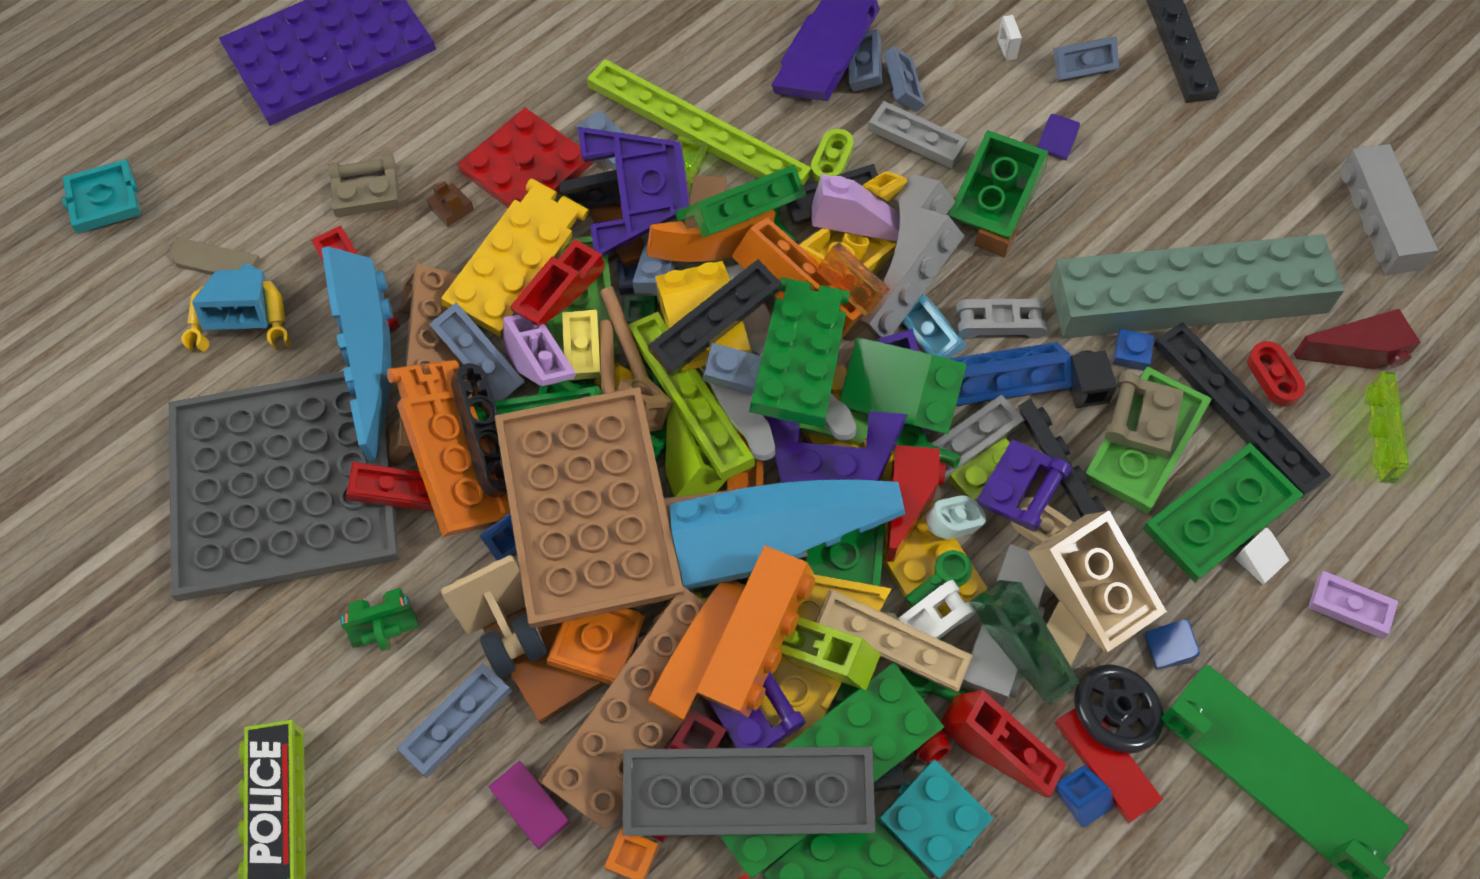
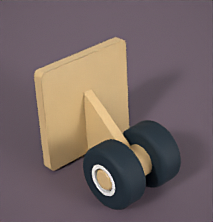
M512 555L494 561L488 566L464 578H460L441 589L444 600L467 634H472L497 621L504 638H502L497 630H492L482 635L480 642L492 669L499 678L514 672L516 666L513 659L524 653L532 662L547 655L546 646L538 629L530 628L528 624L527 614L512 621L514 633L506 616L526 607L520 569Z

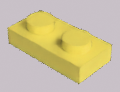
M597 310L562 312L564 355L576 373L575 379L571 380L601 378Z

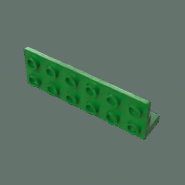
M1205 665L1161 717L1164 725L1347 878L1384 879L1391 869L1384 861L1408 830L1407 824L1211 666Z

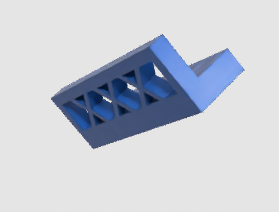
M1058 342L949 358L967 364L956 405L994 400L1000 395L1007 398L1072 388L1071 354Z

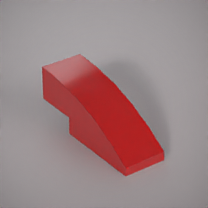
M574 239L558 259L551 256L512 303L510 309L538 327L546 323L572 304L604 271L605 265L602 254Z

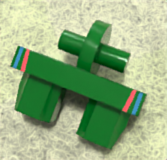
M397 588L387 591L383 596L384 603L370 606L369 602L363 599L348 604L347 614L340 616V623L346 631L353 648L377 642L382 652L387 651L391 648L389 638L419 628L418 618L408 596L404 595L402 589Z

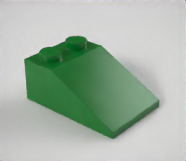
M987 130L948 215L953 220L977 229L981 228L1010 240L1047 168L1049 151Z
M856 337L839 401L844 403L848 409L869 414V411L907 414L908 417L905 422L907 425L936 433L949 434L967 364Z

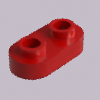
M1270 341L1257 343L1248 355L1247 364L1270 401L1276 405L1288 407L1296 404L1305 392L1303 378L1280 345ZM1261 360L1267 362L1269 366L1264 365Z

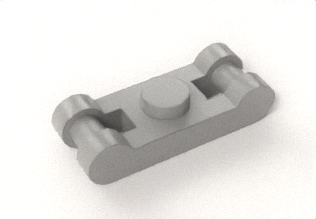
M964 299L956 304L957 316L961 319V322L958 323V335L964 339L974 338L977 335H1027L1030 338H1041L1047 334L1046 322L1042 320V315L1045 313L1044 302L1040 299ZM983 315L984 319H974V316ZM1020 315H1025L1028 319H1021Z

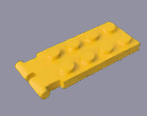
M532 178L528 181L525 188L529 192L521 203L517 200L513 201L441 298L442 305L447 308L457 302L475 324L499 337L503 335V318L517 315V313L510 309L512 303L551 256L556 259L572 238V230L570 228L577 219L584 221L589 212V209L565 196H562L558 203L555 202L557 192Z

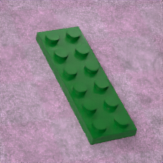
M893 662L870 680L866 691L858 689L783 748L872 747L873 778L875 782L943 729L944 726ZM741 834L719 836L743 870L748 874L749 878L752 879L808 834Z

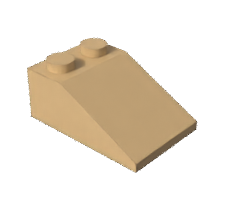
M1110 511L1087 514L1028 552L1046 585L1103 652L1111 651L1166 613L1164 606Z

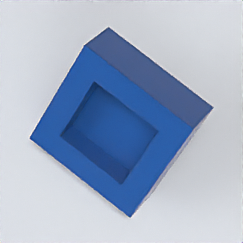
M1120 329L1116 338L1113 364L1144 371L1151 364L1154 335Z

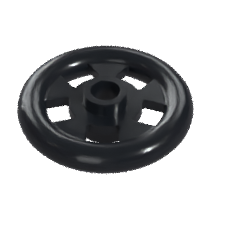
M1106 664L1090 669L1080 678L1074 694L1075 709L1082 726L1094 740L1110 750L1126 754L1145 751L1157 742L1164 727V721L1161 718L1164 712L1157 693L1142 676L1128 668ZM1108 680L1121 682L1122 689H1110ZM1092 691L1102 695L1100 706L1090 702ZM1139 695L1146 706L1145 710H1139L1138 703L1133 696ZM1102 720L1108 725L1118 728L1116 733L1113 734L1101 725ZM1136 720L1145 729L1138 736L1129 728Z

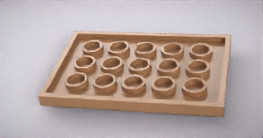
M640 387L495 415L530 628L673 599L678 595H684Z

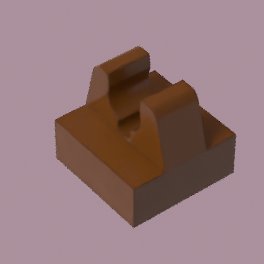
M445 181L433 188L434 195L427 199L429 208L447 227L474 210L472 202L453 183L447 185Z

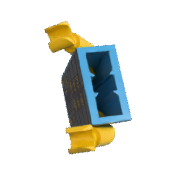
M243 264L239 267V270L216 271L205 285L192 293L187 323L191 325V329L183 333L181 341L190 351L193 350V344L196 341L197 348L205 352L209 347V340L201 333V329L267 328L268 324H272V328L267 332V340L272 348L276 350L275 340L278 337H284L286 347L290 348L292 344L291 337L282 325V323L286 322L283 297L274 283L266 281L264 272L253 265Z

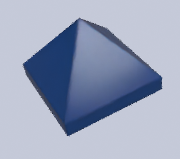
M507 514L479 535L496 561L517 552L510 514Z

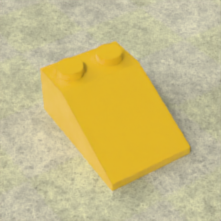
M822 228L799 244V246L854 296L859 298L895 252L897 242Z
M723 261L707 262L698 267L672 270L666 274L655 276L661 311L667 329L730 281ZM743 321L715 342L719 345L751 353ZM709 348L681 370L685 371L705 366Z

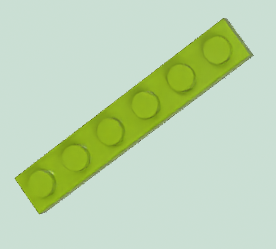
M656 312L628 324L637 348L668 397L673 400L675 408L721 480L724 481L755 467V458L705 382L702 381L696 368L685 371L680 370L671 376L648 351V345L668 330L660 314Z

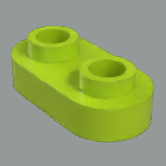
M831 129L824 134L811 162V177L815 182L820 180L821 174L836 176L844 173L853 153L854 145L853 136L844 129Z

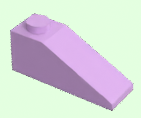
M821 174L811 204L812 226L897 242L900 226V213L854 180L846 179L842 176Z
M520 315L503 318L504 352L517 372L540 386L575 379L576 373L545 324L538 327Z

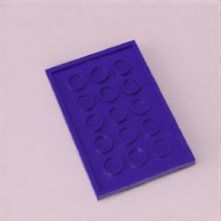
M304 0L219 37L223 48L269 126L436 50L433 39L406 0Z

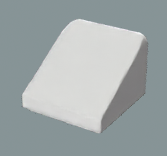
M1267 527L1246 545L1235 558L1263 585L1289 561L1273 533Z

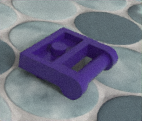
M1012 439L979 495L977 503L979 506L1026 529L1037 531L1042 522L1040 519L1041 514L1061 479L1067 478L1072 467L1062 459L1052 458ZM1040 469L1048 472L1028 509H1019L1018 507Z
M769 672L763 687L765 688L766 696L782 720L774 728L761 707L756 711L752 709L749 718H746L709 701L724 728L727 729L726 731L736 748H772L806 723L801 712H795L771 672Z

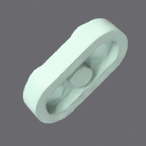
M965 495L938 500L926 512L929 530L934 535L945 539L972 534L986 522V516L982 507L974 499Z

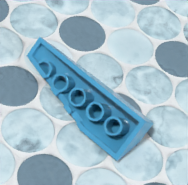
M329 246L323 247L321 249L332 317L337 319L341 333L336 335L338 347L342 351L347 366L343 368L345 381L350 395L357 398L350 400L357 440L366 459L372 461L376 459L385 425L390 395V382L387 378V370L392 367L388 319L393 318V312L389 299H384L383 291H388V283L384 271H377L372 258Z
M812 480L776 483L742 488L670 504L673 541L683 586L688 590L750 577L764 545L799 559L806 556L804 551L822 543H825L826 547L840 542V538L844 534L853 530L862 533L905 515L898 482L874 480Z

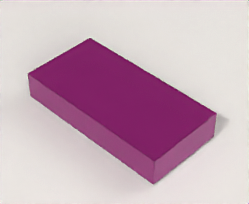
M520 760L488 786L538 850L570 824L567 817Z

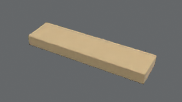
M832 589L828 590L815 620L816 623L863 638L881 653V658L891 663L894 662L896 665L953 692H959L973 655Z

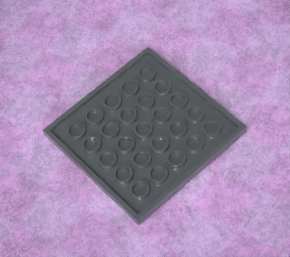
M344 371L168 402L171 597L176 601L400 560L395 506L346 500L352 462L391 467V461L389 460L387 419H385L376 459L368 461L359 447L350 400L357 398L350 395Z

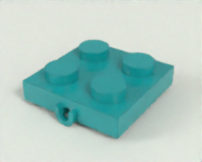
M127 159L62 177L66 197L62 198L65 209L69 211L71 226L77 234L142 215L137 191H139L136 186L137 181L134 178L132 166Z
M935 759L931 760L911 782L907 780L897 790L899 796L877 818L936 879H940L960 856H965V852L974 846L972 842L994 819Z

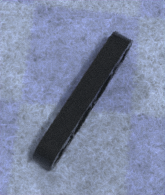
M463 364L453 375L451 387L482 491L491 497H501L507 493L495 421V415H498L485 371L476 364ZM465 376H467V379H468L470 382H475V385L473 386V388H472L470 382L463 380V378H464ZM477 406L482 408L486 413L487 419L485 421L475 419L470 412V407ZM480 439L491 440L496 447V453L485 452L480 446ZM494 473L497 478L503 479L504 482L501 485L498 480H492L491 476Z

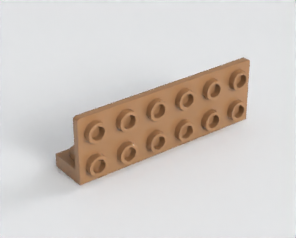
M416 263L403 282L401 311L410 313L405 366L420 365L424 375V366L427 363L456 360L460 368L463 363L429 325L448 309L442 305L441 298L458 274ZM467 376L463 378L464 381L470 382ZM401 416L389 429L388 434L389 460L395 464H400L409 453H413Z
M684 586V595L675 596L664 603L652 620L655 624L567 746L565 748L560 747L537 779L539 783L560 796L603 829H607L623 807V750L663 749L682 723V721L648 703V699L675 649L705 604L704 601Z

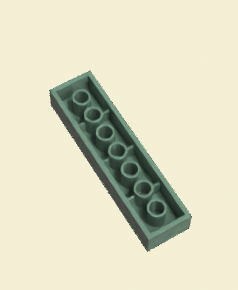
M1324 234L1057 259L1049 281L1063 339L1116 334L1120 329L1135 332L1174 328L1181 322L1189 327L1329 313L1344 292Z

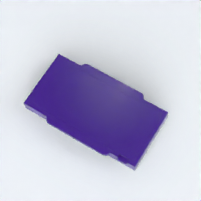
M821 0L814 13L807 16L782 58V67L771 84L774 93L828 101L880 10L877 0Z

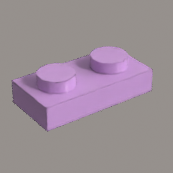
M1322 571L1317 577L1308 608L1384 639L1390 633L1398 601Z

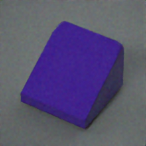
M1050 114L1037 147L1049 151L1048 155L1067 161L1076 140L1080 123L1056 114Z

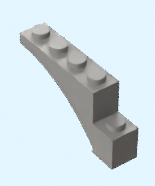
M913 174L894 199L900 207V226L894 256L882 286L860 320L877 339L892 335L964 237L950 216L946 215L954 205L955 200L941 181Z

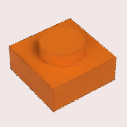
M620 828L604 868L626 879H646L659 845L641 836H623V829Z

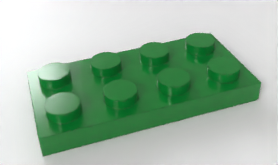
M1249 443L1144 525L1143 530L1194 583H1197L1296 504L1304 494Z

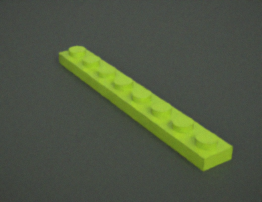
M606 59L587 78V85L590 89L757 178L794 164L802 185L811 176V167Z

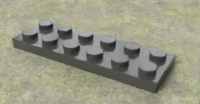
M872 747L623 750V836L875 833Z

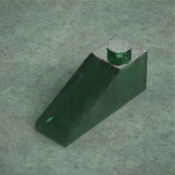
M999 580L970 601L990 636L1047 705H1051L1080 683L1022 582Z

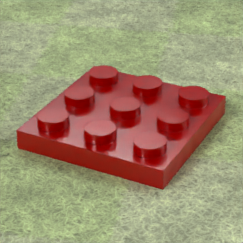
M524 107L460 161L458 168L463 175L509 208L514 200L521 203L529 191L525 188L531 178L556 191L558 195L560 194L559 182L578 178L594 163L593 161L584 162L580 146Z

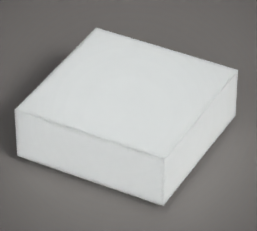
M1013 15L1003 16L997 38L1006 61L1017 59L1022 39Z

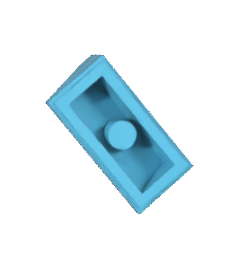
M923 293L902 321L907 330L913 329L915 340L928 354L949 359L968 346L930 298Z

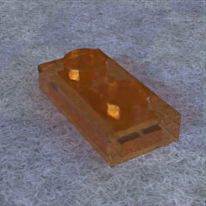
M840 242L831 248L816 269L834 288L850 291L848 301L865 317L876 308L890 290Z

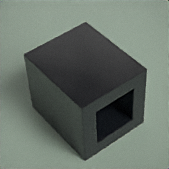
M1084 350L1071 355L1072 388L1069 389L1075 408L1109 404L1116 391L1117 384L1106 350L1097 352Z

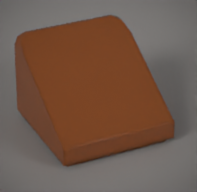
M980 228L977 233L975 246L1005 258L1018 234V230L1015 229L1009 240Z

